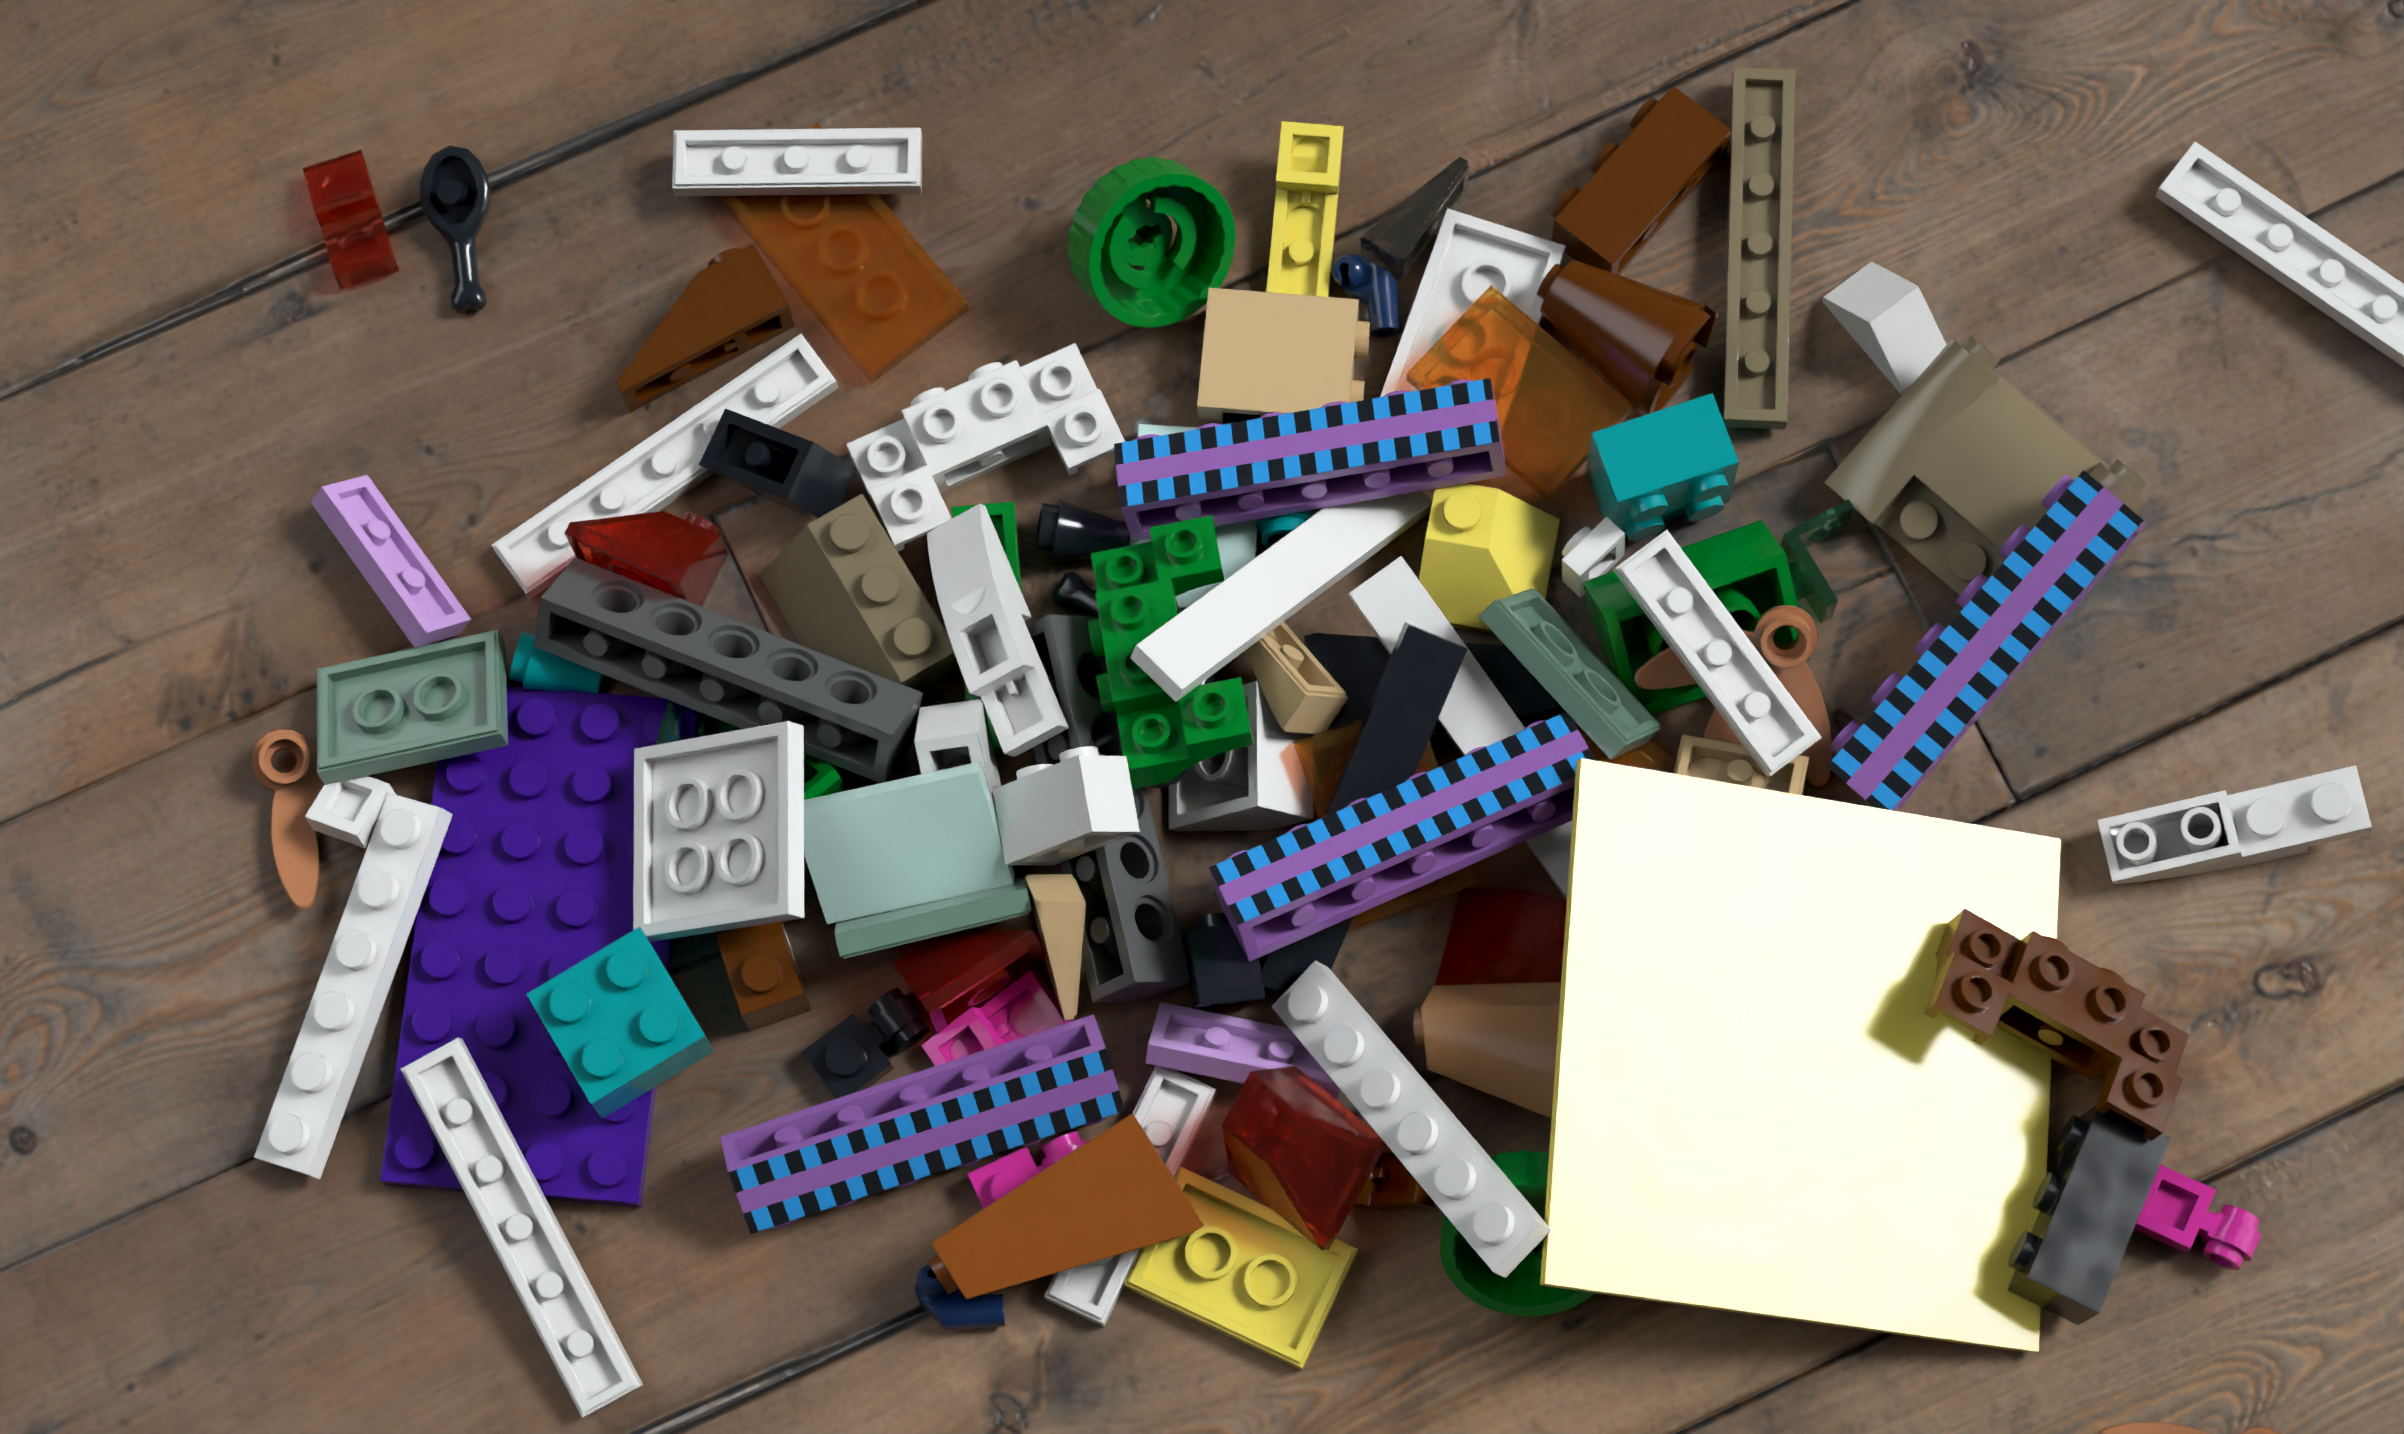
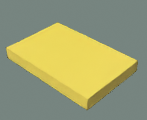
M1180 1166L1174 1179L1204 1226L1193 1233L1141 1248L1124 1282V1287L1303 1371L1356 1258L1358 1249Z

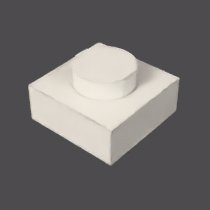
M1608 517L1602 520L1593 530L1588 526L1579 530L1568 541L1562 551L1564 556L1562 559V581L1581 598L1585 594L1584 581L1606 574L1625 555V533Z
M369 776L327 784L323 786L305 818L315 831L366 848L371 839L387 792L395 794L389 783Z

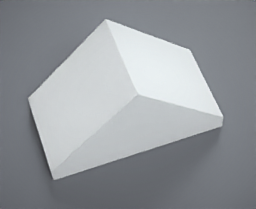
M1872 261L1823 297L1822 302L1901 395L1906 392L1947 345L1919 286Z

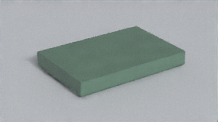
M1531 588L1495 600L1479 615L1482 621L1610 760L1646 744L1661 729L1659 722L1536 589Z
M498 630L317 669V774L325 785L508 746L505 641Z
M1020 875L1014 877V883L1011 885L836 922L834 935L839 956H843L845 959L1027 915L1032 909L1025 877Z

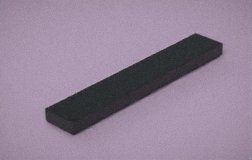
M1407 622L1404 623L1322 818L1346 808L1350 803L1358 799L1370 798L1402 784L1415 774L1468 650L1466 647ZM1353 917L1264 955L1260 962L1264 986L1284 994L1315 960L1331 970Z

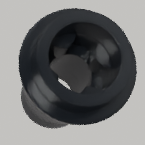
M1059 499L1057 505L1046 503L1041 505L1035 553L1050 555V562L1091 559V553L1126 547L1129 532L1125 521L1115 520Z

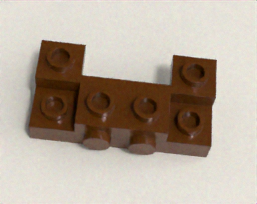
M1963 909L1948 922L1935 954L1937 958V973L1933 990L1924 1012L1925 1015L1934 1018L1937 1014H1942L1974 1032L1973 1042L1979 1045H1983L1993 1036L1995 1028L1998 1027L2091 1080L2106 1070L2104 1083L2095 1110L2104 1114L2111 1109L2146 1129L2143 1137L2150 1141L2164 1133L2183 1080L2175 1074L2189 1034L2141 1008L2145 993L2125 983L2119 974L2093 965L2070 952L2065 944L2055 938L2042 936L2032 931L2020 940L1967 909Z

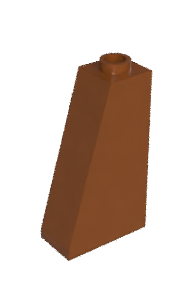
M1132 1113L931 1242L938 1255L927 1262L948 1295L960 1288L965 1298L969 1299L1187 1235L1200 1229L1204 1224Z

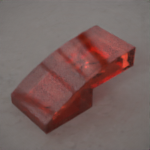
M362 150L304 167L303 172L314 213L322 229L333 274L340 290L400 271Z

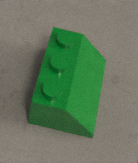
M1762 520L1681 548L1742 630L1754 631L1758 619L1771 608L1781 605L1798 607L1786 552ZM1614 571L1583 582L1595 633L1609 669L1651 715L1706 696L1697 683L1653 690L1638 687L1635 683L1636 671L1651 658L1670 646ZM1782 626L1775 631L1773 637L1781 644H1788L1796 639L1798 633L1790 626Z

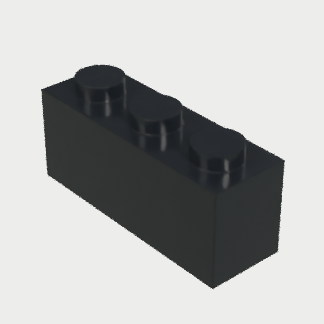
M2096 1106L2080 1117L2073 1115L2066 1123L2056 1147L2058 1151L2064 1153L2056 1174L2050 1172L2046 1175L2033 1200L2032 1207L2040 1211L2031 1233L2024 1231L2021 1234L2008 1261V1266L2015 1269L2007 1289L2008 1291L2076 1325H2080L2100 1313L2171 1139L2161 1134L2153 1141H2150L2143 1137L2146 1129L2111 1109L2102 1114L2095 1110Z

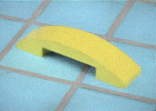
M1281 121L1276 173V196L1266 292L1329 297L1344 126Z

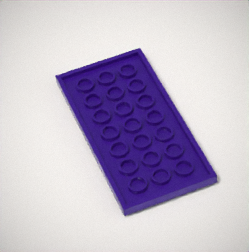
M506 686L508 746L437 761L431 805L443 808L453 815L416 914L380 1181L386 1186L464 1192L401 1071V1068L457 1038H462L546 1199L642 1208L656 1087L602 1119L590 1104L526 994L633 931L634 749L699 737L702 713L665 698L596 694L579 691L523 690L522 687ZM675 938L650 942L670 975Z

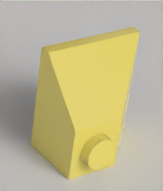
M1468 483L1435 488L1425 537L1419 581L1452 627L1494 634L1479 617L1493 601L1531 588L1536 589L1544 599L1546 598L1560 519L1496 488Z

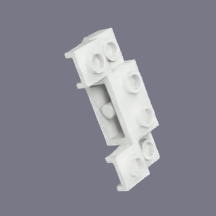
M1076 343L1022 367L1019 366L1017 360L1004 366L1000 362H994L978 368L969 375L967 382L947 391L941 387L925 391L912 400L910 407L901 410L904 419L849 442L846 445L863 486L897 552L905 549L904 544L926 535L927 532L952 519L941 493L1051 445L1050 438L1069 476L1078 472L1077 467L1113 452L1114 444L1125 442L1101 390L1097 389Z

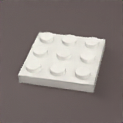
M785 721L634 749L633 930L641 927L649 942L804 918L803 725Z

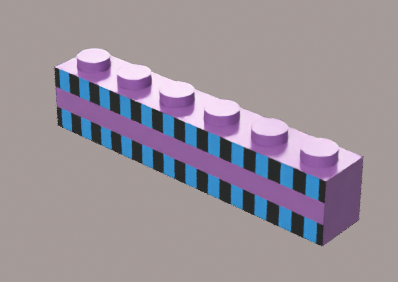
M1491 378L1476 381L1457 380L1446 386L1413 392L1394 391L1383 397L1350 403L1341 401L1331 402L1323 405L1321 408L1287 414L1279 412L1268 413L1258 419L1224 425L1210 423L1202 425L1196 430L1167 435L1147 434L1137 437L1133 441L1114 444L1120 509L1132 541L1151 538L1150 527L1211 515L1213 516L1215 526L1507 476L1499 416Z
M2083 470L2075 480L2066 474L2055 484L2041 503L2048 509V512L2032 530L2025 524H2022L2009 537L1998 552L2006 559L1989 579L1980 573L1971 581L1956 600V603L1963 608L1947 628L1939 622L1936 623L1924 635L1913 650L1920 657L1916 664L1904 677L1897 671L1891 674L1871 698V701L1878 706L1877 709L1862 726L1855 720H1852L1829 746L1828 749L1836 756L1827 767L1873 807L1898 811L2147 526L2141 517L2086 471Z
M1565 712L1549 720L1535 722L1519 733L1489 746L1475 748L1464 757L1429 772L1415 774L1402 784L1370 798L1358 799L1340 811L1310 824L1296 826L1285 835L1250 850L1236 852L1225 861L1209 867L1220 905L1248 961H1253L1572 821L1576 761L1581 758L1595 760L1571 716Z
M1093 1014L721 1136L720 1138L728 1174L750 1234L768 1228L785 1227L798 1218L832 1207L841 1208L851 1205L859 1198L892 1187L912 1185L923 1177L956 1166H970L979 1162L984 1157L1017 1146H1031L1042 1141L1047 1136L1078 1126L1095 1125L1108 1116L1125 1111L1104 1041Z

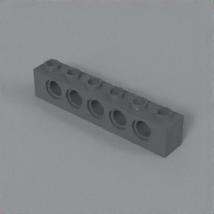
M574 558L540 597L535 648L741 729L785 721L803 725L805 754L863 777L884 783L914 742L922 692L581 559Z
M1047 615L1027 627L1069 727L1033 747L1037 765H1055L1060 763V753L1069 749L1087 746L1097 747L1099 755L1123 756L1116 712L1104 713L1097 684V674L1107 673L1108 670L1106 657L1095 658L1088 620L1099 617ZM1146 787L1132 789L1139 833L1060 863L1062 873L1072 874L1073 878L1076 879L1086 902L1082 959L1093 1003L1150 1001L1191 982Z

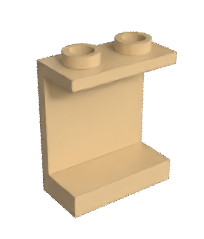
M1209 288L1197 400L1198 425L1202 426L1210 423L1224 425L1225 413L1262 416L1274 412L1287 414L1321 408L1323 405L1331 402L1341 401L1350 403L1364 400L1365 381L1353 380L1355 358L1367 359L1370 322L1359 321V299Z

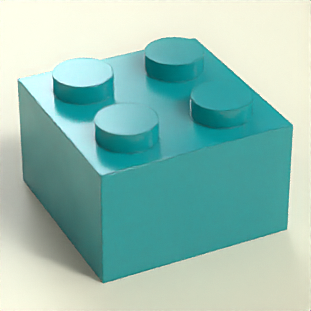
M1711 393L1591 433L1585 473L1603 520L1608 517L1625 533V536H1628L1630 541H1638L1662 531L1665 528L1664 523L1684 516H1687L1689 521H1699L1724 509L1723 503L1730 501L1739 460L1714 395Z
M641 927L636 928L526 994L590 1104L602 1119L715 1052Z

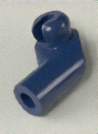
M1350 253L1340 256L1332 267L1334 281L1345 292L1368 306L1370 335L1378 338L1398 335L1401 332L1397 284L1394 276L1363 255Z

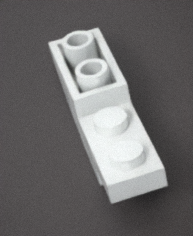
M978 504L927 532L928 553L938 603L969 693L981 697L1004 754L1016 757L1069 727L1025 624V621L1032 618L986 506Z
M2356 765L2227 795L2226 790L2098 820L2113 884L2187 876L2307 853L2310 846L2372 832V825Z

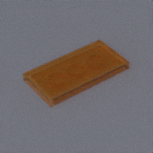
M816 123V124H814L812 127H810L809 129H822V128H821V126H820L818 123ZM878 194L720 196L725 208L871 384L970 310L967 300Z

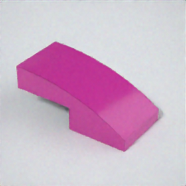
M1030 970L982 1007H971L921 1046L933 1064L937 1066L1072 1021L1064 1020L1054 994L1040 973Z

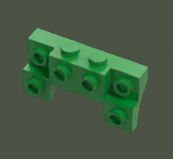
M1212 515L1150 527L1151 542L1091 553L1099 618L1088 620V627L1095 658L1105 656L1108 670L1107 673L1097 674V684L1104 713L1116 712L1123 756L1127 757L1132 789L1171 782L1181 772L1202 760L1226 751L1254 745L1241 677L1198 685L1175 702L1130 658L1138 643L1180 613L1176 596L1225 580Z

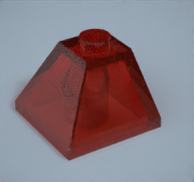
M666 511L570 522L564 533L576 558L701 607L728 556L721 535L717 534L719 528L709 520L686 512L683 518Z
M1461 887L1435 985L1561 982L1567 900L1527 889Z
M965 929L905 944L899 950L901 958L892 963L898 979L908 994H911L935 1034H939L971 1007L980 1008L1030 970L1040 974L1047 970L1040 941L1032 930Z
M1296 1066L1250 1071L1221 1125L1230 1174L1322 1251L1330 1249L1386 1147V1143L1372 1128Z

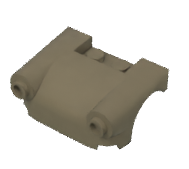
M1972 336L1964 344L1952 338L1931 364L1824 482L1872 524H1877L1959 596L1980 573L1988 579L2006 560L1998 553L2001 547L2022 524H2025L2031 530L2048 512V509L2041 504L2043 499L2066 474L2075 480L2083 470L2086 471L2137 515L2148 503L2139 493L2147 484L2141 477L2118 459L2110 467L2102 458L2012 382L1997 374L1993 368L2000 359Z

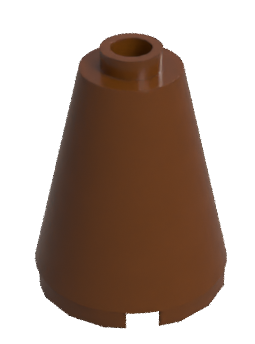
M1571 260L1565 267L1555 264L1547 273L1537 291V296L1543 299L1540 309L1541 314L1642 415L1665 409L1676 396L1695 368L1691 361L1695 356L1698 344L1706 349L1719 317V313L1707 305L1577 260Z

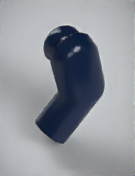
M929 1264L923 1266L918 1272L915 1293L919 1304L942 1327L950 1330L1005 1327L1003 1294L979 1295L966 1299L959 1288L948 1295Z

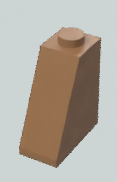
M1561 982L1434 985L1421 1008H1416L1413 1019L1415 1043L1417 1047H1425L1427 1070L1552 1118Z

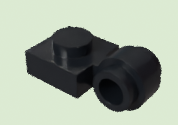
M899 988L890 990L876 1000L868 1009V1013L873 1018L869 1030L866 1031L854 1014H852L801 1052L835 1099L871 1087L894 1069L881 1051L885 1047L890 1046L891 1048L894 1045L897 1051L901 1053L913 1047L927 1035L930 1030L924 1022L927 1014L912 994L904 995Z

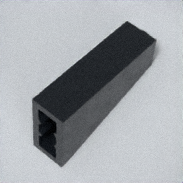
M1314 633L1304 636V645L1346 692L1348 700L1330 727L1323 733L1331 771L1334 773L1343 769L1391 655L1378 637ZM1464 643L1525 728L1535 722L1549 720L1557 716V704L1559 703L1505 645ZM1438 720L1424 753L1456 746Z

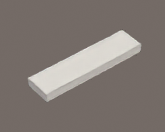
M921 128L675 130L673 138L672 190L675 196L922 194Z
M1665 530L1613 569L1620 581L1767 777L1773 775L1822 738L1668 530Z
M1155 1066L1133 1114L1175 1178L1179 1167L1183 1165L1217 1091L1215 1088L1174 1069ZM1141 1248L1055 1273L1044 1295L1045 1299L1105 1327Z

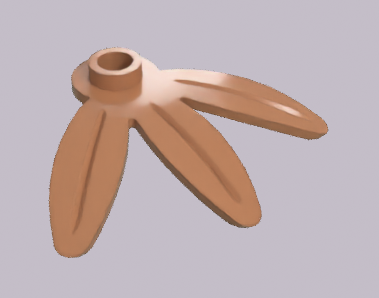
M1791 605L1777 606L1766 611L1758 619L1754 631H1742L1821 735V739L1799 755L1809 757L1807 771L1809 784L1816 789H1822L1830 783L1831 770L1827 765L1831 762L1833 752L1828 749L1832 743V734L1824 699L1812 671L1806 664V661L1811 658L1816 650L1818 631L1812 617L1803 609ZM1782 626H1790L1798 633L1796 639L1788 644L1777 642L1773 635ZM1670 647L1651 658L1635 673V683L1637 686L1650 690L1675 688L1697 683ZM1714 708L1703 738L1743 745L1717 709Z
M278 729L265 734L257 742L252 753L251 765L257 780L264 787L275 792L271 813V842L275 867L280 882L292 905L299 910H306L314 904L317 893L319 850L316 831L311 828L305 815L325 784L317 774V743L312 745L304 735L297 731ZM285 750L292 753L296 759L295 768L288 773L276 771L271 764V758L276 752Z

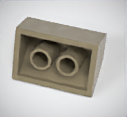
M863 494L858 495L806 525L759 574L761 581L798 643L804 647L910 687L923 694L961 673L947 632Z

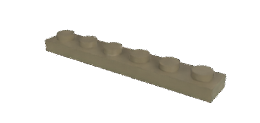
M1733 67L1722 413L1725 427L1785 430L1787 425L1796 69Z

